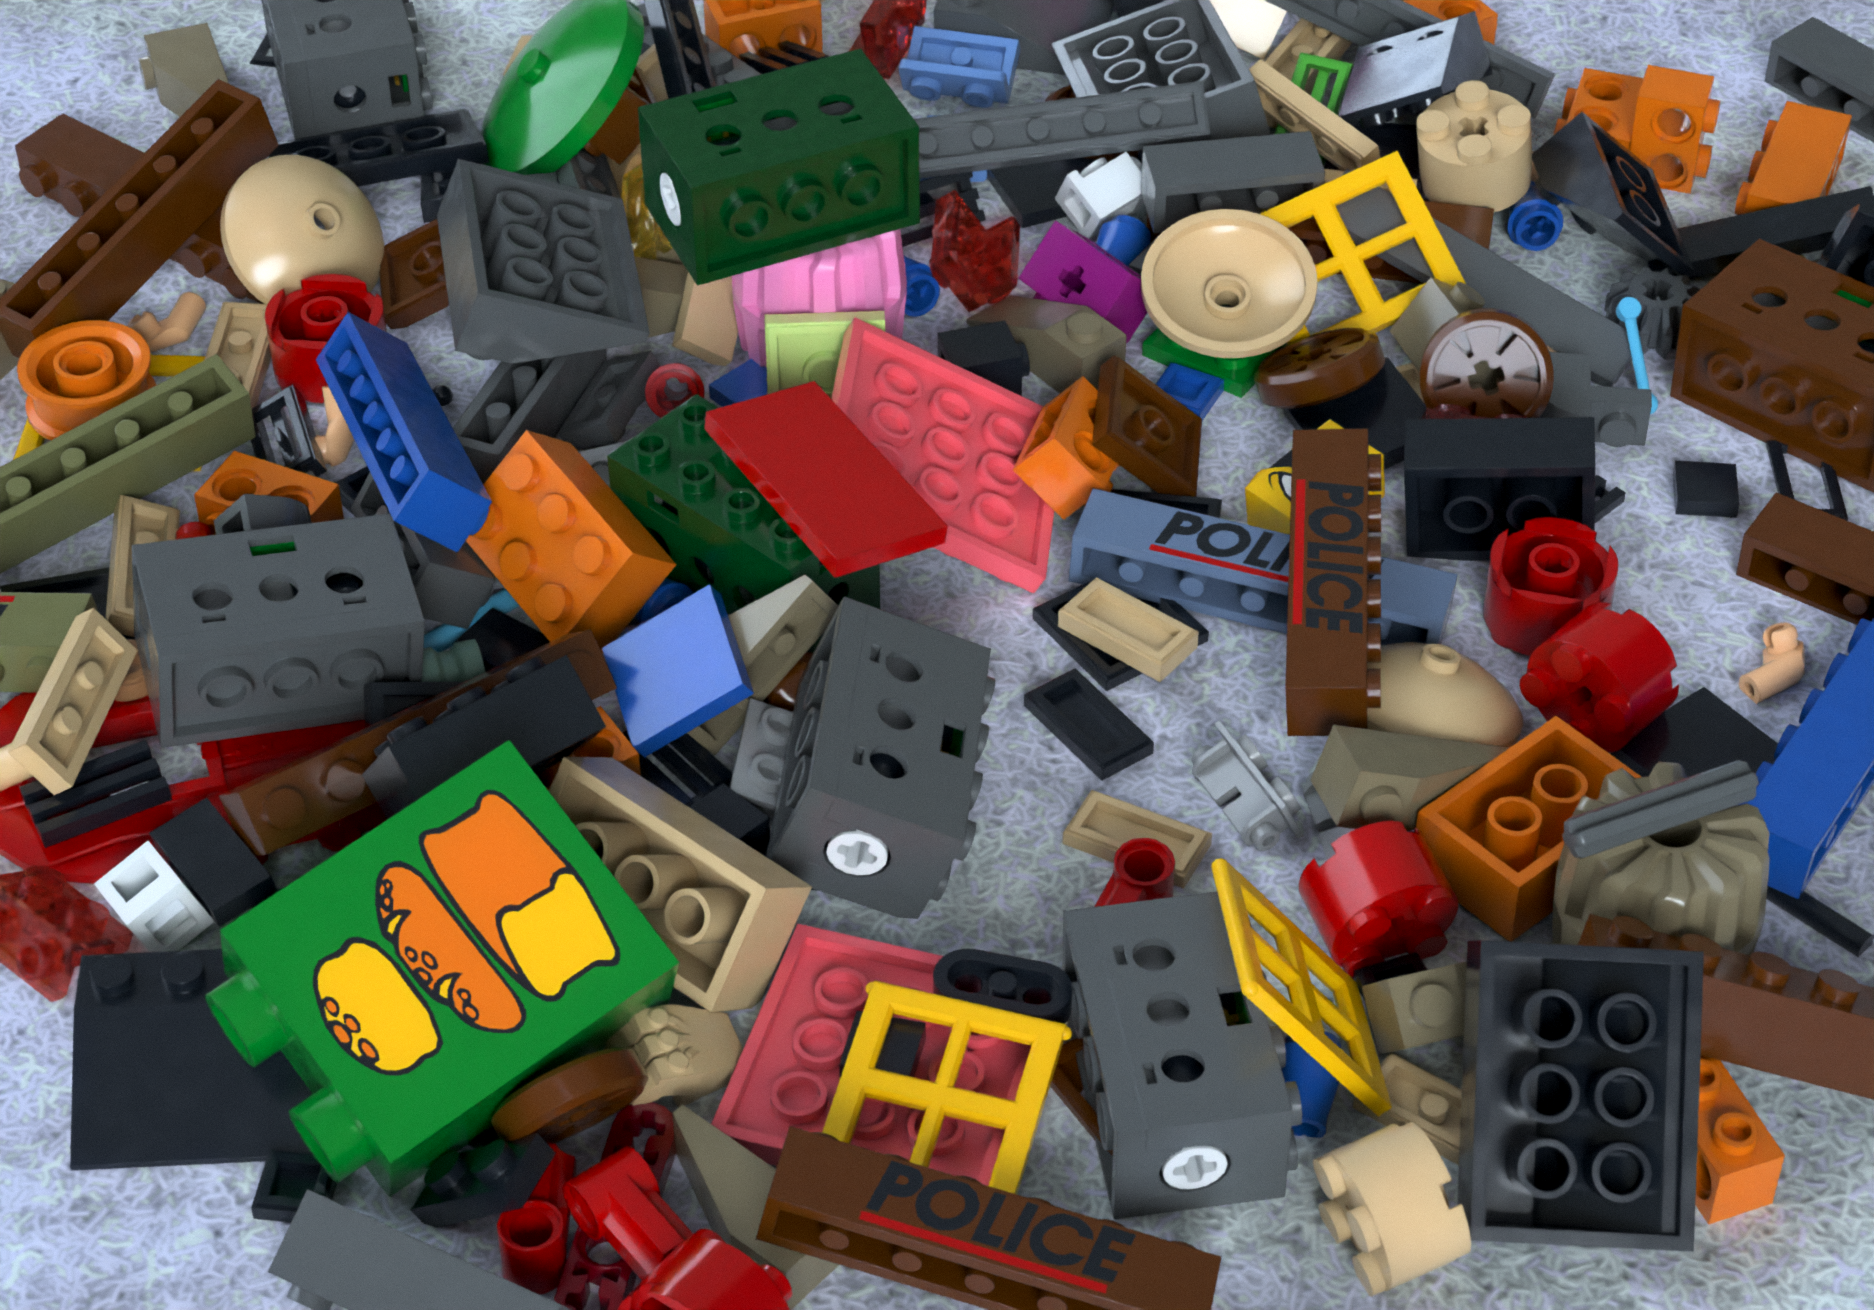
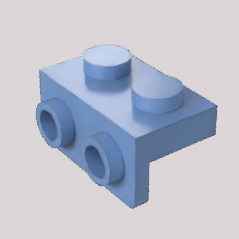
M914 26L907 59L900 60L898 69L903 90H908L911 95L918 99L936 101L940 99L941 95L961 97L965 103L974 107L988 108L993 105V102L1008 104L1021 50L1019 39Z

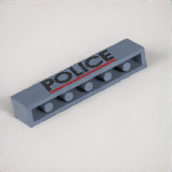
M1093 488L1073 533L1068 581L1083 585L1097 577L1136 598L1160 603V598L1174 600L1186 610L1287 634L1290 535ZM1381 556V575H1369V579H1381V618H1368V623H1381V645L1404 642L1441 644L1450 617L1458 574Z

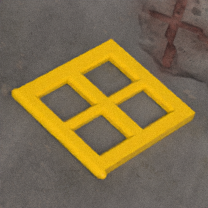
M1398 151L1260 213V215L1269 217L1287 228L1314 217L1333 257L1315 265L1317 282L1341 272L1361 310L1360 313L1312 335L1343 328H1360L1377 333L1394 325L1426 283L1383 301L1363 261L1410 239H1415L1435 279L1453 286L1457 282L1465 283ZM1386 183L1406 223L1355 246L1336 206ZM1304 325L1287 344L1311 336L1306 326Z
M1222 858L1214 860L1211 864V869L1242 993L1377 1117L1381 1116L1392 1108V1104L1356 981L1227 860ZM1248 914L1274 938L1277 951L1251 928ZM1260 963L1287 987L1290 1002L1264 979ZM1308 970L1333 993L1336 1006L1311 983ZM1322 1021L1347 1043L1350 1057L1325 1035Z
M874 980L869 982L865 987L868 998L822 1133L829 1134L839 1141L850 1144L866 1097L925 1111L910 1162L929 1168L945 1116L1003 1129L1005 1133L988 1186L1018 1194L1064 1040L1071 1038L1072 1030L1067 1024L881 981ZM893 1014L952 1027L935 1082L875 1068ZM972 1032L1031 1045L1015 1101L954 1087Z

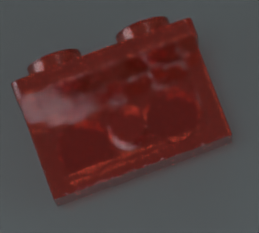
M874 0L859 23L861 32L849 51L861 48L883 79H890L900 60L910 47L914 26L922 27L925 22L926 0Z
M955 190L937 199L934 226H932V253L929 259V266L933 277L942 288H950L969 313L987 303L995 304L1002 301L1017 286L1020 224L1014 216H1011L985 229Z
M30 866L24 871L0 875V962L50 1002L58 1001L67 995L74 968L80 966L81 955L119 954L129 949L133 932L113 918L104 905L88 899L67 883L65 876L59 871L46 866Z

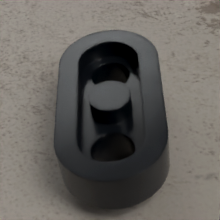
M959 949L943 956L934 968L933 994L1063 1024L1067 1022L1072 1012L1073 989L1071 987V980L1061 968L1050 963L978 949Z

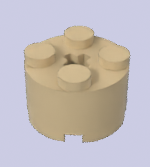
M1471 80L1459 84L1455 92L1447 94L1431 103L1417 117L1419 173L1424 194L1429 201L1476 207L1487 206V208H1494V212H1498L1512 206L1527 193L1532 173L1531 114L1529 109L1518 100L1505 93L1489 90V87L1484 82Z
M1405 1120L1399 1123L1388 1125L1313 1160L1317 1179L1329 1198L1319 1203L1320 1216L1337 1244L1350 1239L1359 1254L1352 1257L1353 1267L1358 1279L1370 1297L1383 1291L1391 1290L1470 1253L1471 1236L1462 1203L1449 1209V1202L1443 1184L1452 1181L1450 1174L1431 1140L1413 1121L1405 1124Z

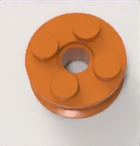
M102 320L68 323L53 328L34 339L21 354L17 365L19 383L27 394L25 408L32 428L46 439L53 440L156 386L154 378L149 373L151 354L145 339L128 326Z

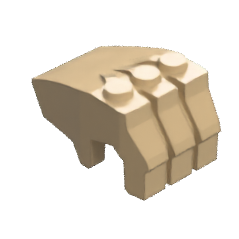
M675 1004L649 1007L635 1014L626 1025L606 1042L607 1045L605 1049L622 1047L635 1050L649 1078L641 1095L629 1105L651 1103L663 1096H673L677 1107H680L682 1104L684 1106L701 1097L728 1086L743 1051V1047L727 1013L710 1012L706 1009Z

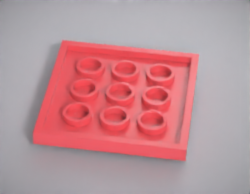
M855 317L843 336L831 399L948 525L945 544L933 548L988 572L1002 581L1012 583L1031 593H1035L1046 579L1054 510L1013 471V468L1043 406Z
M797 923L711 1124L766 1163L777 1166L789 1126L809 1132L822 1133L840 1081L839 1064L856 1011L863 1012L868 998V994L865 991L866 985L876 980L933 993L934 968L943 956ZM893 1014L895 1018L926 1023V1040L914 1077L935 1082L952 1027ZM972 1032L954 1087L1015 1101L1031 1045ZM866 1097L850 1144L882 1154L899 1155L910 1161L925 1111ZM945 1116L929 1168L954 1176H968L988 1186L1005 1130Z

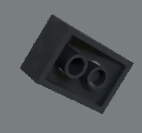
M1583 112L1579 113L1532 153V160L1539 176L1535 180L1539 192L1552 205L1558 206L1562 203L1570 209L1576 222L1588 234L1592 235L1598 232L1619 248L1664 269L1668 267L1670 272L1679 276H1691L1695 272L1653 170Z

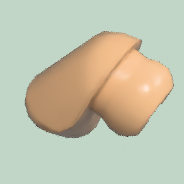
M186 292L180 295L167 318L158 322L153 313L144 311L141 316L138 314L134 316L127 326L138 332L145 339L150 352H155L187 341L204 314L206 303L199 295Z

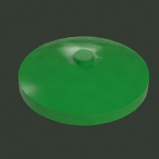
M573 0L553 15L534 34L505 73L487 109L481 135L487 144L489 163L483 165L523 175L551 173L566 164L589 142L604 124L623 95L641 53L644 40V20L640 9L630 0Z

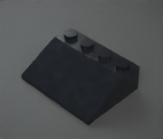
M1487 940L1467 941L1457 1205L1462 1203L1469 1225L1471 1241L1694 1252L1704 952Z
M222 949L81 955L73 1018L71 1171L266 1161L269 1150L312 1154L297 1132L289 1115L291 1108L312 1095L310 1089L281 1050L256 1067L250 1066L229 1041L206 1002L205 995L228 980L224 972Z

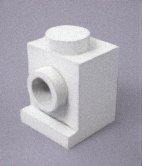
M1127 152L1110 162H1107L1102 157L1087 166L1080 174L1077 170L1067 174L1055 200L1079 232L1091 239L1098 235L1100 227L1104 223L1111 221L1113 217L1118 215L1131 216L1140 210L1144 203L1141 194L1142 163L1135 157H1130Z
M149 841L145 842L94 883L123 922L149 952L179 951L215 922Z

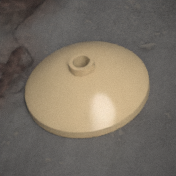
M279 155L264 159L251 166L233 183L223 203L220 219L223 248L229 264L238 279L259 301L268 304L270 299L283 288L287 296L296 290L302 289V279L322 274H340L358 278L366 283L367 291L371 293L380 277V264L384 254L383 233L370 201L360 188L341 171L311 157ZM314 217L322 222L325 230L315 224Z
M1217 209L1185 217L1172 224L1156 238L1143 262L1141 293L1145 308L1152 321L1167 337L1180 346L1211 357L1246 358L1280 347L1303 328L1315 305L1317 273L1308 249L1287 227L1258 213L1237 209ZM1225 304H1226V305H1231V306H1233V307L1227 308V307H1222V306H1220V305H1225Z
M1418 642L1381 645V663H1368V669H1381V708H1368V729L1509 748L1518 742L1523 727V716L1509 690L1481 665L1458 653L1456 650L1441 644Z

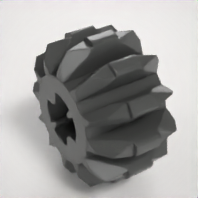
M1643 266L1639 274L1623 272L1620 281L1611 284L1610 292L1606 295L1605 317L1626 329L1625 322L1621 321L1616 315V307L1625 297L1637 299L1641 305V312L1636 320L1639 335L1643 338L1641 344L1643 355L1648 352V348L1656 349V352L1665 360L1671 348L1677 350L1683 304L1700 289L1690 285L1689 276L1670 275L1668 267L1661 272H1653L1647 266Z

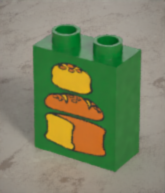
M508 740L220 929L224 972L228 980L207 993L205 999L214 1018L229 1041L250 1066L256 1067L281 1050L310 1089L312 1095L291 1108L289 1115L300 1137L324 1171L335 1182L340 1183L365 1165L382 1189L391 1197L426 1174L432 1164L440 1157L451 1151L458 1152L484 1130L491 1129L493 1127L491 1119L497 1107L512 1093L557 1067L585 1055L604 1050L607 1045L606 1042L640 1011L649 1007L668 1005L680 962L518 750Z

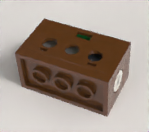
M1758 239L1683 304L1670 396L1762 442L1779 441L1788 446L1786 453L1821 468V462L1827 463L1833 467L1837 476L1874 492V287L1762 239Z

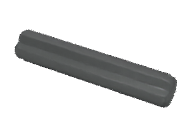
M1737 760L1570 817L1564 822L1563 842L1565 846L1569 847L1573 857L1583 859L1751 801L1756 797V786L1759 784L1757 775L1751 771L1747 762Z

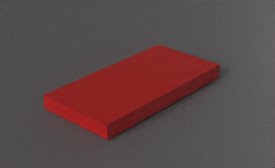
M815 381L706 412L704 428L706 432L834 578L945 544L948 525Z

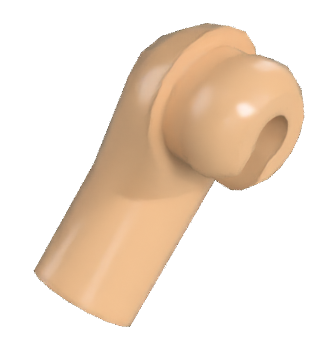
M329 386L322 387L328 427L326 435H316L315 439L321 450L324 463L330 464L332 467L346 461L354 438Z
M1777 623L1765 629L1762 635L1763 642L1766 645V648L1762 651L1763 665L1739 678L1740 690L1756 704L1794 686L1805 674L1804 644L1802 641L1797 640V629L1790 623Z

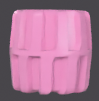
M900 229L732 276L733 304L740 345L743 351H748L749 360L752 359L759 366L766 367L765 315L884 311L885 332L902 339L907 279Z

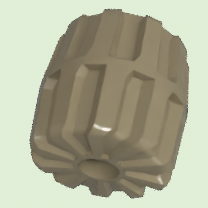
M1658 762L1649 776L1635 778L1626 770L1620 768L1605 775L1597 800L1586 796L1581 797L1572 817L1687 778L1685 770L1679 763ZM1749 804L1736 805L1583 859L1573 857L1569 847L1564 844L1555 879L1552 942L1559 941L1560 944L1578 945L1589 914L1612 920L1616 916H1628L1644 922L1657 932L1675 937H1682L1685 934H1698L1713 940L1721 948L1751 955L1754 952L1764 923L1770 863L1768 855L1769 831L1759 809Z

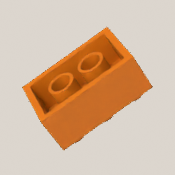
M529 430L523 433L483 484L492 500L488 516L481 529L476 534L469 535L466 539L469 546L550 642L567 634L591 629L602 654V648L618 638L677 565L571 443Z
M1555 716L1419 810L1416 828L1423 833L1454 890L1458 903L1506 940L1512 942L1553 912L1556 872L1564 846L1562 838L1564 822L1572 817L1581 797L1586 796L1597 800L1605 775L1620 768H1623L1635 778L1641 776Z

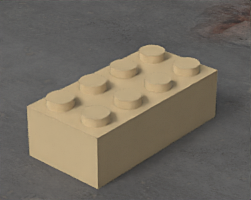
M563 757L549 792L680 962L673 987L710 1012L752 1009L761 1001L812 886L612 757Z

